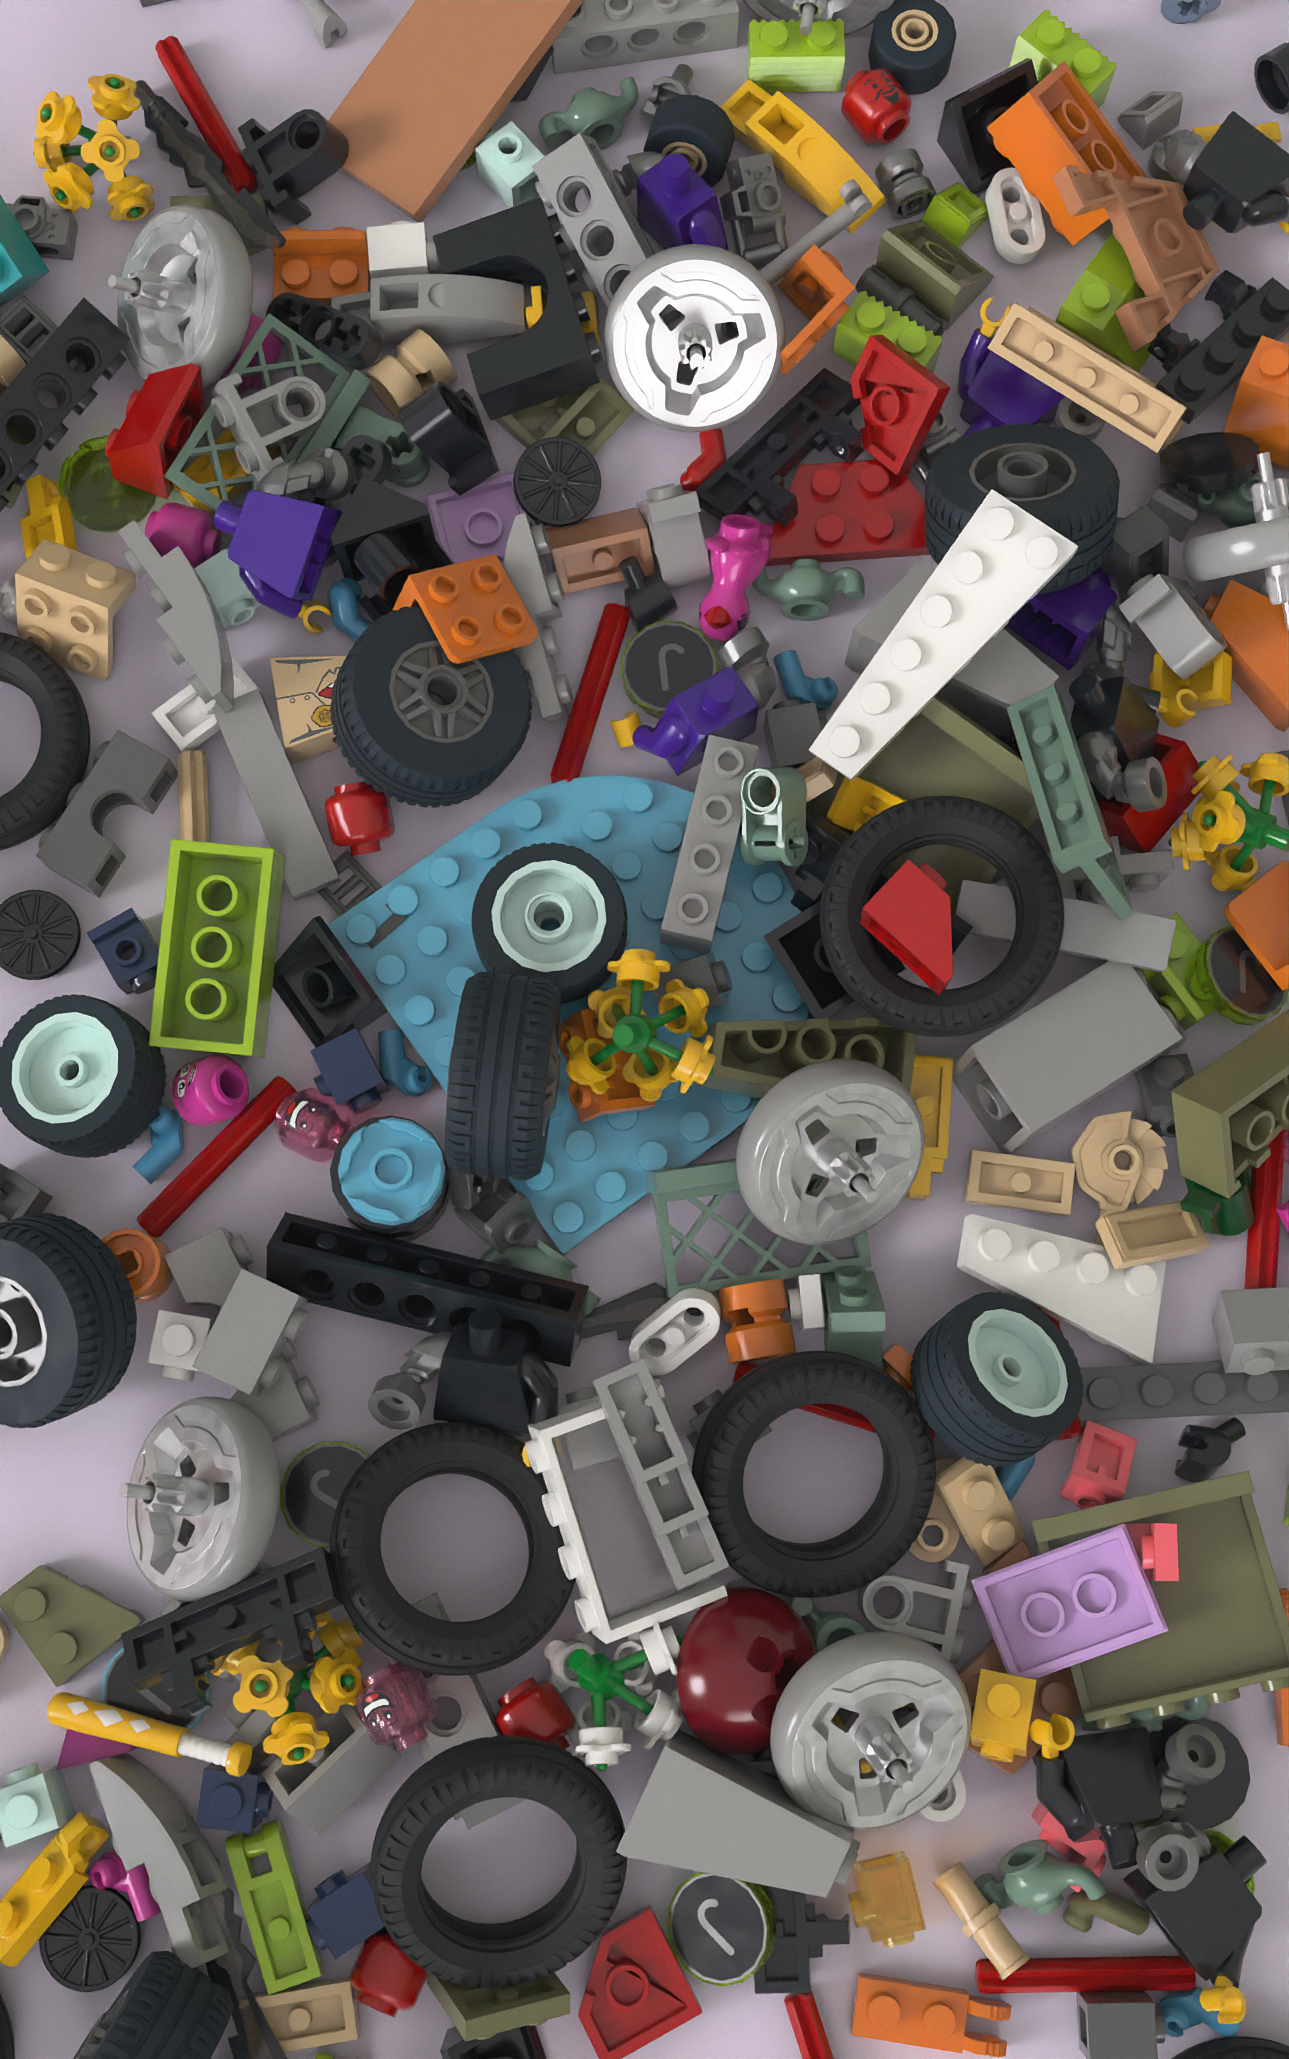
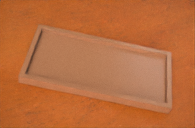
M415 0L328 120L344 134L349 145L348 157L340 169L418 223L422 222L584 0Z

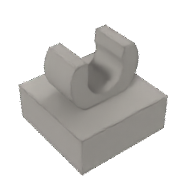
M232 1704L224 1714L238 1730L225 1743L231 1746L237 1741L249 1743L252 1746L250 1763L260 1766L271 1754L264 1751L263 1741L266 1737L272 1735L271 1727L273 1723L283 1715L271 1717L266 1711L252 1709L248 1713H241Z

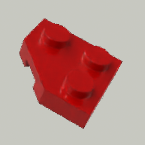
M870 335L850 379L854 399H860L865 427L860 429L862 432L863 448L895 475L909 474L951 387L884 335Z
M651 1905L602 1931L578 2012V2017L599 2059H622L702 2014V2007Z

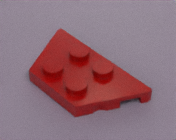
M877 459L853 461L851 464L848 462L799 465L788 490L796 495L798 515L786 527L775 521L773 533L770 535L772 541L771 553L765 566L791 565L799 559H813L821 563L930 555L925 540V502L907 475H895Z

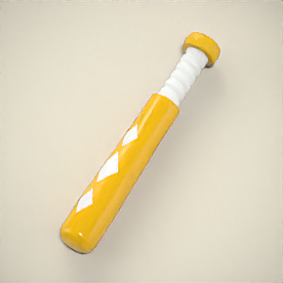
M59 1692L54 1695L47 1707V1718L55 1726L149 1749L177 1758L188 1755L198 1760H205L209 1763L213 1762L216 1765L226 1767V1772L235 1777L243 1776L251 1762L252 1746L247 1742L237 1741L231 1746L228 1743L191 1734L188 1728L159 1721L68 1692Z

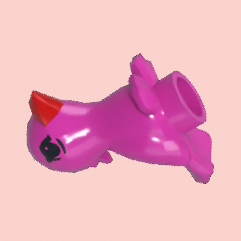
M726 515L722 517L721 526L712 538L705 539V544L709 549L708 558L713 573L712 588L706 593L699 605V623L702 631L709 638L716 641H730L746 627L751 610L745 592L747 586L760 575L770 557L772 525L761 523L758 519L747 515Z

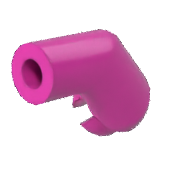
M116 1851L104 1853L100 1859L92 1864L89 1872L92 1884L99 1890L111 1887L128 1893L137 1922L161 1913L159 1904L151 1895L149 1875L145 1865L126 1872L122 1859L117 1855Z

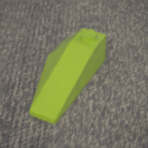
M1113 233L1087 266L1061 305L1055 322L1135 371L1140 372L1151 355L1147 351L1151 342L1140 350L1133 352L1115 311L1128 302L1146 296L1142 288L1135 282L1133 268L1123 246L1116 240Z

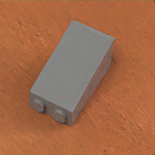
M923 558L853 628L845 665L852 671L860 675L864 672L935 571ZM1003 628L972 657V660L963 670L956 674L937 695L994 736H1005L1009 742H1012L1015 739V734L1007 707L1053 684L1055 686L1060 676Z
M1111 961L1104 963L972 1044L953 1066L952 1081L1002 1154H1012L1165 1054L1183 1039L1177 1031L1178 1026L1174 1016L1166 1007L1158 1004L1148 990L1147 980L1138 967Z
M679 1729L664 1746L616 1852L627 1858L827 1898L834 1882L843 1887L846 1884L857 1859V1851L861 1842L853 1839L854 1830L817 1817L797 1806L788 1796L780 1781L726 1753L711 1749L699 1739Z

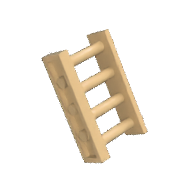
M1014 302L988 346L989 350L1156 453H1159L1162 448L1165 449L1172 443L1185 423L1181 417L1188 407L1155 388L1157 383L1031 306L1026 309Z

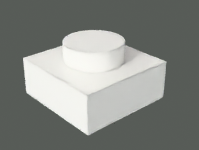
M820 1274L798 1276L795 1279L796 1288L787 1289L790 1321L799 1320L800 1332L821 1330L825 1327Z

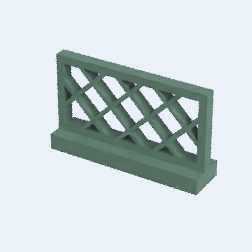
M269 313L228 376L237 372L240 377L260 374L263 389L271 386L268 373L293 370L294 377L303 376L302 368L318 366L335 378L327 392H323L326 404L321 419L305 434L291 440L295 442L288 453L285 444L277 447L278 455L282 457L284 462L296 458V464L305 461L313 451L319 448H330L371 380L356 369L350 373ZM269 331L287 343L291 361L266 365L262 342ZM298 352L307 359L300 360ZM255 355L257 366L247 367ZM295 397L286 398V406L301 404L304 417L306 416L305 406L299 399ZM210 403L164 477L216 512L220 503L224 500L229 501L226 487L251 483L252 490L256 491L258 482L253 473H250L249 476L223 479L217 453L235 450V446L238 443L236 441L215 445L210 423L216 416ZM204 434L207 446L195 448ZM209 454L215 481L198 484L180 472L189 457ZM217 489L219 498L208 490Z
M1053 684L1007 707V711L1054 864L1062 874L1080 866L1121 920L1135 913L1098 801L1093 793L1063 698Z
M856 1142L857 1153L860 1152L859 1142ZM736 1158L646 1171L648 1190L652 1193L666 1296L668 1298H672L682 1290L689 1288H698L710 1292L757 1281L785 1280L797 1278L801 1275L835 1272L837 1268L842 1266H872L867 1231L853 1237L856 1256L837 1259L822 1248L824 1244H806L810 1249L800 1263L796 1266L786 1267L772 1256L783 1240V1237L775 1234L764 1250L743 1234L755 1217L750 1209L736 1228L715 1213V1208L726 1193L738 1192L742 1195L737 1179ZM812 1174L810 1180H814V1182L806 1191L812 1192L814 1189H817L824 1176ZM714 1195L707 1206L697 1199V1197ZM687 1199L703 1211L685 1236L669 1224L667 1202ZM709 1217L732 1233L714 1258L692 1242ZM671 1234L681 1241L674 1251ZM739 1239L760 1256L748 1273L736 1275L721 1264V1262ZM689 1247L710 1264L697 1281L678 1284L675 1263L685 1249ZM817 1253L827 1260L811 1263ZM767 1261L777 1268L760 1271ZM716 1269L727 1276L710 1279Z

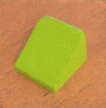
M957 182L934 195L922 220L959 248L989 218L987 205L961 183Z

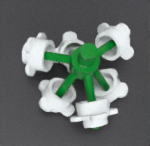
M655 1622L652 1628L643 1629L628 1635V1642L621 1644L617 1648L613 1661L604 1654L595 1652L593 1649L595 1646L593 1636L584 1631L578 1632L572 1639L561 1641L560 1639L553 1638L546 1644L544 1655L550 1660L551 1675L548 1681L552 1682L560 1693L567 1691L569 1686L581 1687L590 1694L591 1700L586 1702L578 1712V1724L569 1732L571 1742L577 1745L576 1749L572 1750V1756L585 1757L586 1767H597L598 1770L604 1771L607 1769V1766L619 1765V1755H626L627 1751H631V1744L623 1742V1733L632 1729L633 1718L628 1711H620L619 1706L610 1700L617 1695L639 1710L635 1718L634 1727L646 1735L642 1742V1747L646 1750H650L659 1738L665 1742L669 1741L679 1730L684 1714L678 1709L680 1703L678 1689H675L670 1696L660 1689L655 1690V1680L660 1673L671 1670L673 1675L678 1673L674 1661L678 1660L683 1639L681 1636H675L672 1626L661 1629L659 1623ZM625 1685L635 1686V1690L638 1694L630 1690ZM649 1695L646 1700L641 1697Z

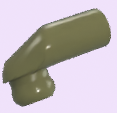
M1080 1890L1078 1893L1075 1891L1070 1894L1066 1899L1069 1905L1063 1913L1064 1922L1082 1932H1087L1091 1929L1094 1916L1135 1935H1142L1149 1925L1150 1916L1142 1906L1114 1893H1105L1099 1899L1090 1900L1086 1892Z

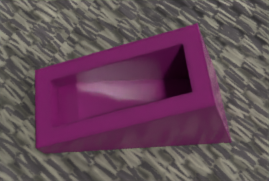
M67 1729L56 1770L129 1753L139 1747Z

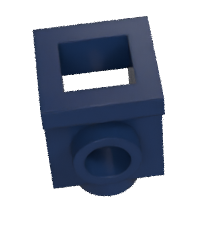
M132 907L87 932L88 937L95 945L117 986L127 995L132 992L141 994L155 987L159 947L144 920ZM136 946V953L131 959H121L122 953Z

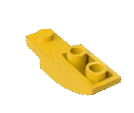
M748 79L720 106L733 124L734 135L758 154L771 152L774 166L783 172L786 185L825 215H831L845 204L839 190L847 181L854 179L873 207L845 228L851 235L885 203V196L853 158L820 125L779 91L771 96Z

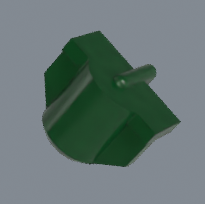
M1250 1165L1236 1178L1240 1181L1241 1187L1229 1199L1185 1178L1188 1193L1180 1202L1182 1211L1201 1215L1204 1231L1209 1234L1234 1236L1249 1229L1255 1219L1249 1194L1251 1182L1248 1171Z

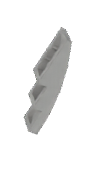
M259 689L234 698V708L227 713L219 705L213 707L212 710L269 845L286 856L284 878L294 900L340 882V876L308 799L301 788Z
M961 880L954 913L973 926L969 934L1012 944L1016 926V911L1009 887ZM1063 897L1064 931L1059 952L1101 962H1116L1156 972L1166 971L1176 920L1134 911L1135 914L1120 920L1110 906Z
M640 1359L593 1380V1385L676 1589L680 1590L728 1568L729 1564L709 1521V1512L687 1464L689 1460L645 1359Z

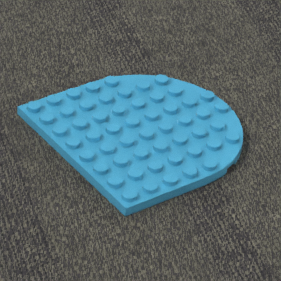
M620 775L586 776L573 778L570 782L562 780L538 787L495 809L327 926L447 1094L449 1061L465 982L469 977L481 971L487 972L477 953L472 934L471 918L473 903L486 874L492 867L496 866L499 860L503 859L507 854H512L516 849H521L524 846L528 847L535 843L541 844L545 842L550 844V842H555L558 844L563 843L566 846H575L597 858L613 875L625 899L628 920L627 940L624 951L629 949L649 950L656 954V960L667 961L671 965L705 955L704 953L660 943L661 927L694 793L660 781ZM741 823L710 953H714L716 962L721 960L725 962L733 989L726 992L729 1002L707 1009L705 1021L708 1027L716 1022L806 1021L809 1011L763 938V936L797 916L802 911L790 903L795 893L777 861H765L760 866H752L745 862L740 847ZM756 841L755 844L760 846V841ZM393 913L400 916H409L373 949L368 946L375 938L377 928ZM550 920L546 921L541 929L553 931L559 928L560 925ZM613 972L598 989L606 991L617 986V973ZM652 990L643 991L642 1009L650 1019L659 1015ZM589 994L576 1001L561 1004L560 1024L579 1010L590 1009L587 1004ZM665 1025L656 1028L657 1039L679 1050L688 1037L697 1040V1037L692 1036L690 1031L676 1034L668 1030ZM558 1039V1052L561 1055L556 1106L550 1116L541 1172L526 1181L513 1179L512 1176H509L508 1180L517 1192L521 1191L528 1197L538 1222L564 1256L651 1193L648 1190L646 1171L690 1165L746 1123L761 1099L693 1084L683 1094L679 1092L682 1081L672 1082L663 1089L661 1097L656 1100V1105L647 1110L604 1114L590 1121L580 1122L577 1110L573 1107L569 1098L570 1077L565 1069L567 1059L560 1051Z

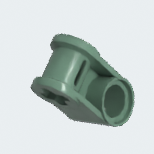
M355 406L342 427L332 449L341 452L350 439L359 435L375 438L382 441L389 448L392 456V466L385 480L407 488L422 483L429 474V458L411 440L402 424L382 417L368 408ZM362 450L358 459L363 462V467L372 469L376 461L371 458V452Z
M790 767L758 768L751 770L745 775L740 789L742 799L740 847L743 859L747 864L760 866L765 861H782L787 866H799L805 860L808 851V833L806 830L807 787L802 774L796 769ZM773 783L775 784L776 788L775 799L773 798L771 792ZM789 839L793 840V844H789ZM756 841H760V846L755 844Z

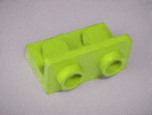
M1176 912L1169 917V919L1176 920L1166 971L1156 972L1143 968L1139 969L1160 997L1158 1004L1166 1007L1172 1013L1176 1022H1179L1186 1031L1228 1000L1220 993L1211 976L1208 952Z

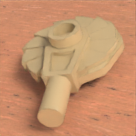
M1132 1111L1117 1112L1092 1118L1071 1149L1072 1160L1076 1164L1075 1175L1077 1184L1084 1193L1097 1201V1208L1101 1209L1099 1218L1102 1215L1127 1211L1129 1203L1134 1201L1135 1204L1141 1203L1153 1190L1158 1191L1163 1180L1164 1169L1168 1170L1167 1156L1163 1149V1146H1166L1165 1142L1155 1131L1150 1129L1153 1125L1142 1120L1132 1119ZM1096 1230L1094 1244L1104 1246L1099 1232Z

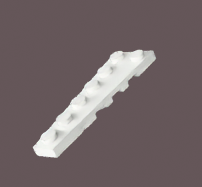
M991 489L814 741L809 751L853 781L904 730V727L934 699V696L956 674L963 670L972 660V657L1009 623V620L1028 600H1031L1073 558L1078 550V546Z

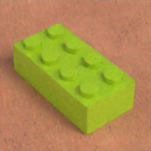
M171 839L149 1046L265 1058L286 862L285 855L273 848Z

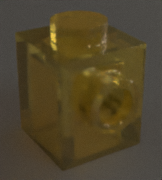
M904 1851L855 1862L852 1872L857 1891L848 1893L855 1927L866 1926L872 1943L882 1940V1944L885 1947L899 1946L914 1940V1932L925 1930L926 1926L910 1861Z

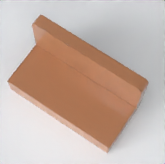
M630 508L583 519L575 524L564 527H549L545 529L551 546L554 571L559 576L564 594L625 580L619 563L632 556L637 557L644 575L655 573L648 529L638 508Z

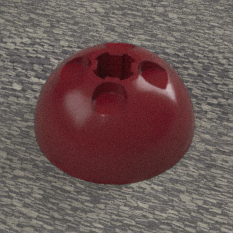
M736 1586L726 1589L728 1596L701 1606L691 1620L679 1652L677 1689L684 1717L700 1741L721 1753L745 1755L762 1752L771 1748L772 1719L781 1694L796 1672L818 1652L806 1623L788 1603L762 1589Z

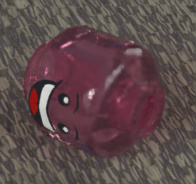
M311 1087L289 1094L280 1104L275 1117V1127L278 1130V1137L282 1145L309 1160L319 1163L331 1160L336 1147L349 1130L354 1128L352 1125V1112L348 1104L337 1105L332 1096L320 1093L318 1089Z
M397 1662L361 1681L364 1689L357 1695L356 1706L371 1740L375 1744L386 1745L394 1741L399 1752L429 1736L425 1725L436 1717L437 1706L421 1671L411 1667L404 1668L402 1663Z

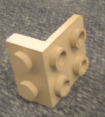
M44 539L15 572L17 636L45 651L60 665L94 678L105 680L113 670V616L136 589V573Z

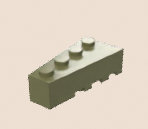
M1289 1010L1171 1091L1180 1175L1228 1199L1241 1187L1240 1181L1236 1178L1249 1165L1259 1168L1271 1155L1270 1148L1267 1147L1269 1143L1283 1129L1289 1131Z
M858 1017L856 1019L842 1020L814 1018L806 1021L784 1022L783 1020L716 1022L708 1027L705 1035L697 1038V1041L703 1043L707 1035L714 1037L708 1052L715 1055L716 1059L713 1065V1074L708 1076L702 1085L695 1081L692 1082L693 1085L762 1099L772 1087L791 1073L813 1063L831 1059H855L872 1063L895 1076L910 1092L917 1042L916 1034L894 1028L875 1017Z

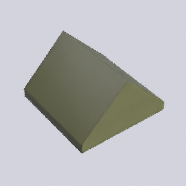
M922 219L888 228L881 237L876 266L903 289L906 287L913 289L918 295V301L938 317L947 321L946 330L952 326L994 278L993 274Z

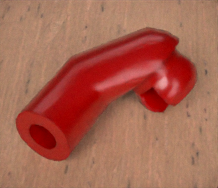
M720 428L699 433L702 454L688 465L686 471L681 474L680 484L682 490L695 491L727 460L723 432Z

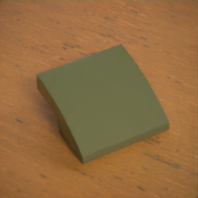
M599 376L600 383L495 420L526 448L544 438L563 437L578 442L593 456L634 412V409L615 389Z

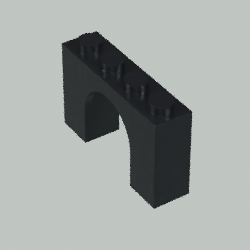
M541 197L433 236L443 274L478 276L532 286L541 285L543 291L548 294L547 304L541 317L530 329L514 338L466 354L478 396L490 421L600 383L594 363L602 361L603 358L594 331L586 334L584 332L582 323L591 319L582 292L572 293L570 284L577 282L578 277L570 253L560 254L558 245L565 243L559 232L561 223L557 213L548 216Z

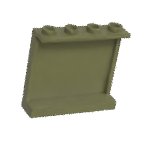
M937 694L904 727V730L857 776L879 785L907 801L920 797L941 795L974 799L1007 813L1027 830L1039 816L1021 754ZM838 772L834 786L807 802L806 807L809 805L826 818L845 776ZM834 824L849 836L854 833L852 830ZM952 845L920 847L901 855L889 864L897 871L908 859L918 868L923 863L932 867L947 883L943 891L950 896V909L955 912L961 880L989 883L998 871L980 855L965 848Z
M1249 1470L1031 1521L1040 1555L1116 1527L1122 1523L1177 1524L1179 1581L1149 1580L1169 1631L1069 1666L1085 1722L1096 1720L1098 1729L1112 1728L1130 1723L1129 1713L1151 1708L1153 1717L1184 1711L1186 1708L1183 1700L1204 1695L1207 1704H1217L1240 1698L1238 1688L1260 1683L1263 1692L1289 1687V1622L1251 1493H1254L1255 1490Z

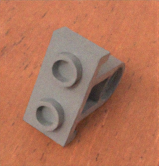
M237 372L221 379L211 392L214 397L211 400V405L216 418L224 428L229 426L238 443L235 446L237 458L248 474H254L257 482L274 466L284 462L281 456L272 460L268 451L305 434L321 419L325 411L326 400L324 393L319 385L308 377H290L241 399L236 389L243 381ZM286 397L299 399L305 406L306 416L297 417L287 409Z
M674 483L646 490L648 499L636 502L648 529L657 577L660 578L668 589L710 579L711 568L698 515L701 509L697 492L682 490L681 484L675 485Z
M1159 573L1155 577L1149 574L1130 587L1127 592L1130 597L1118 606L1130 623L1136 621L1168 666L1184 680L1188 679L1227 648L1224 638L1195 600L1198 595L1185 580Z
M948 1559L941 1561L939 1569L949 1572L946 1587L892 1573H884L872 1582L860 1587L858 1606L861 1614L872 1625L885 1631L899 1632L935 1643L934 1648L947 1658L949 1662L957 1664L964 1641V1632L957 1630L961 1608L967 1610L970 1608L974 1594V1586L971 1580L975 1578L968 1576L970 1565ZM893 1586L899 1593L900 1605L893 1614L880 1616L873 1607L874 1595L882 1587Z

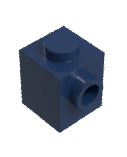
M357 1028L310 1051L321 1072L313 1080L327 1105L336 1102L337 1106L344 1113L353 1110L354 1114H359L381 1103L382 1098L380 1095L390 1090Z
M211 1763L204 1768L196 1827L251 1833L262 1823L263 1818L269 1817L274 1793L262 1775L269 1766L250 1764L246 1773L240 1777L228 1774L226 1767Z
M370 1862L348 1877L341 1869L314 1888L318 1897L313 1900L306 1910L310 1916V1919L306 1921V1925L316 1945L322 1951L328 1948L335 1960L384 1927L373 1898Z

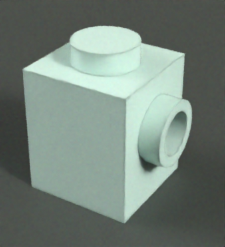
M512 121L498 131L489 132L479 143V146L475 148L478 176L508 208L537 198L539 194L535 183L539 179L532 165L545 156Z
M227 548L194 568L217 608L224 629L230 625L237 626L246 622L253 616L255 609L262 605L255 600L240 578L239 565L228 558Z
M35 1762L4 1774L7 1784L0 1787V1830L6 1848L60 1828L75 1816L62 1769L56 1770L57 1765L39 1771L38 1764Z

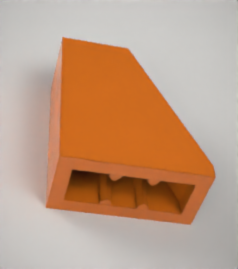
M1230 579L1220 595L1211 592L1202 609L1227 644V648L1223 651L1232 656V679L1273 726L1285 732L1289 727V630L1286 631L1282 604L1272 605L1269 597Z

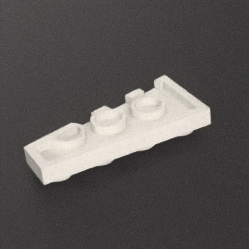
M970 1214L965 1216L957 1262L958 1269L1004 1293L1010 1294V1296L1024 1299L1041 1308L1044 1314L1058 1321H1066L1087 1332L1086 1336L1103 1345L1109 1344L1127 1353L1128 1358L1142 1365L1152 1364L1166 1261L1115 1270L1105 1246L980 1215Z

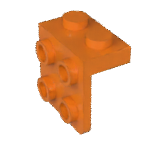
M815 244L798 260L777 285L782 293L809 320V323L779 353L782 361L779 372L783 376L849 310L850 307L844 302V299L856 288L842 274V267L838 260L829 252L821 251Z
M496 554L409 575L392 609L398 611L402 607H411V605L419 604L448 659L457 664L532 644L538 635V630Z
M1281 861L1227 903L1223 911L1227 920L1280 989L1284 991L1289 988V862Z

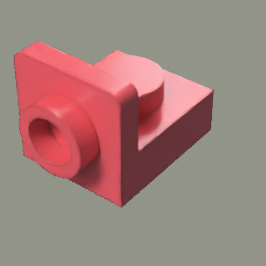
M1087 1420L1082 1426L1083 1431L1078 1438L1070 1474L1062 1484L1059 1494L1062 1498L1074 1502L1080 1509L1119 1501L1124 1496L1137 1443V1438Z
M1126 1523L1140 1556L1142 1569H1145L1149 1580L1179 1581L1177 1524Z
M1039 1801L1031 1814V1817L1043 1828L1038 1837L1065 1856L1068 1855L1071 1848L1075 1851L1070 1857L1069 1862L1080 1864L1099 1877L1107 1859L1106 1855L1103 1854L1106 1849L1104 1841L1098 1839L1079 1843L1073 1842L1068 1838L1064 1827ZM1077 1885L1069 1886L1077 1893L1082 1889Z

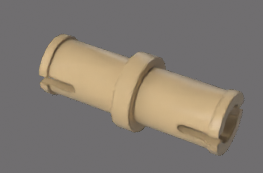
M959 1862L942 1874L933 1884L940 1890L963 1922L964 1926L961 1928V1931L966 1938L969 1939L973 1936L1003 1981L1026 1963L1030 1957L1028 1954H1025L998 1915L1002 1911L995 1902L991 1905L988 1903L964 1870L963 1864Z

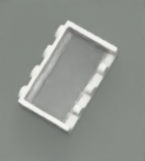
M656 1384L661 1398L666 1397L663 1386ZM600 1401L537 1424L527 1425L532 1440L525 1443L526 1452L536 1474L542 1472L548 1493L542 1495L543 1507L552 1527L559 1525L565 1546L558 1548V1554L567 1578L569 1580L575 1578L581 1598L575 1600V1609L580 1624L586 1633L592 1631L593 1635L605 1644L651 1627L655 1622L661 1623L728 1596L725 1585L713 1580L711 1576L680 1590L676 1589Z

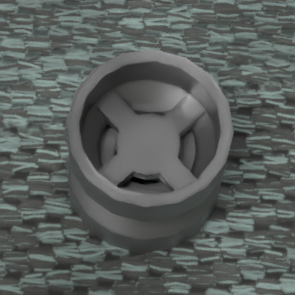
M909 148L894 152L881 161L875 169V176L881 189L889 193L887 203L893 216L897 219H908L925 211L934 195L937 194L931 180L922 174L924 165L915 149Z

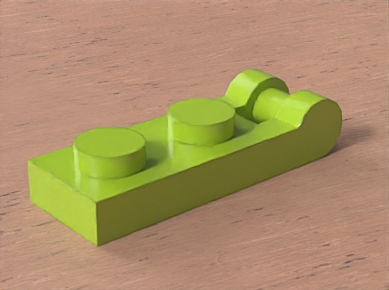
M280 1819L263 1824L262 1831L246 1836L241 1832L225 1839L227 1856L268 1995L322 1976L325 1970L318 1947L306 1925L309 1917L288 1850L286 1832ZM267 1853L272 1869L255 1874L252 1858Z

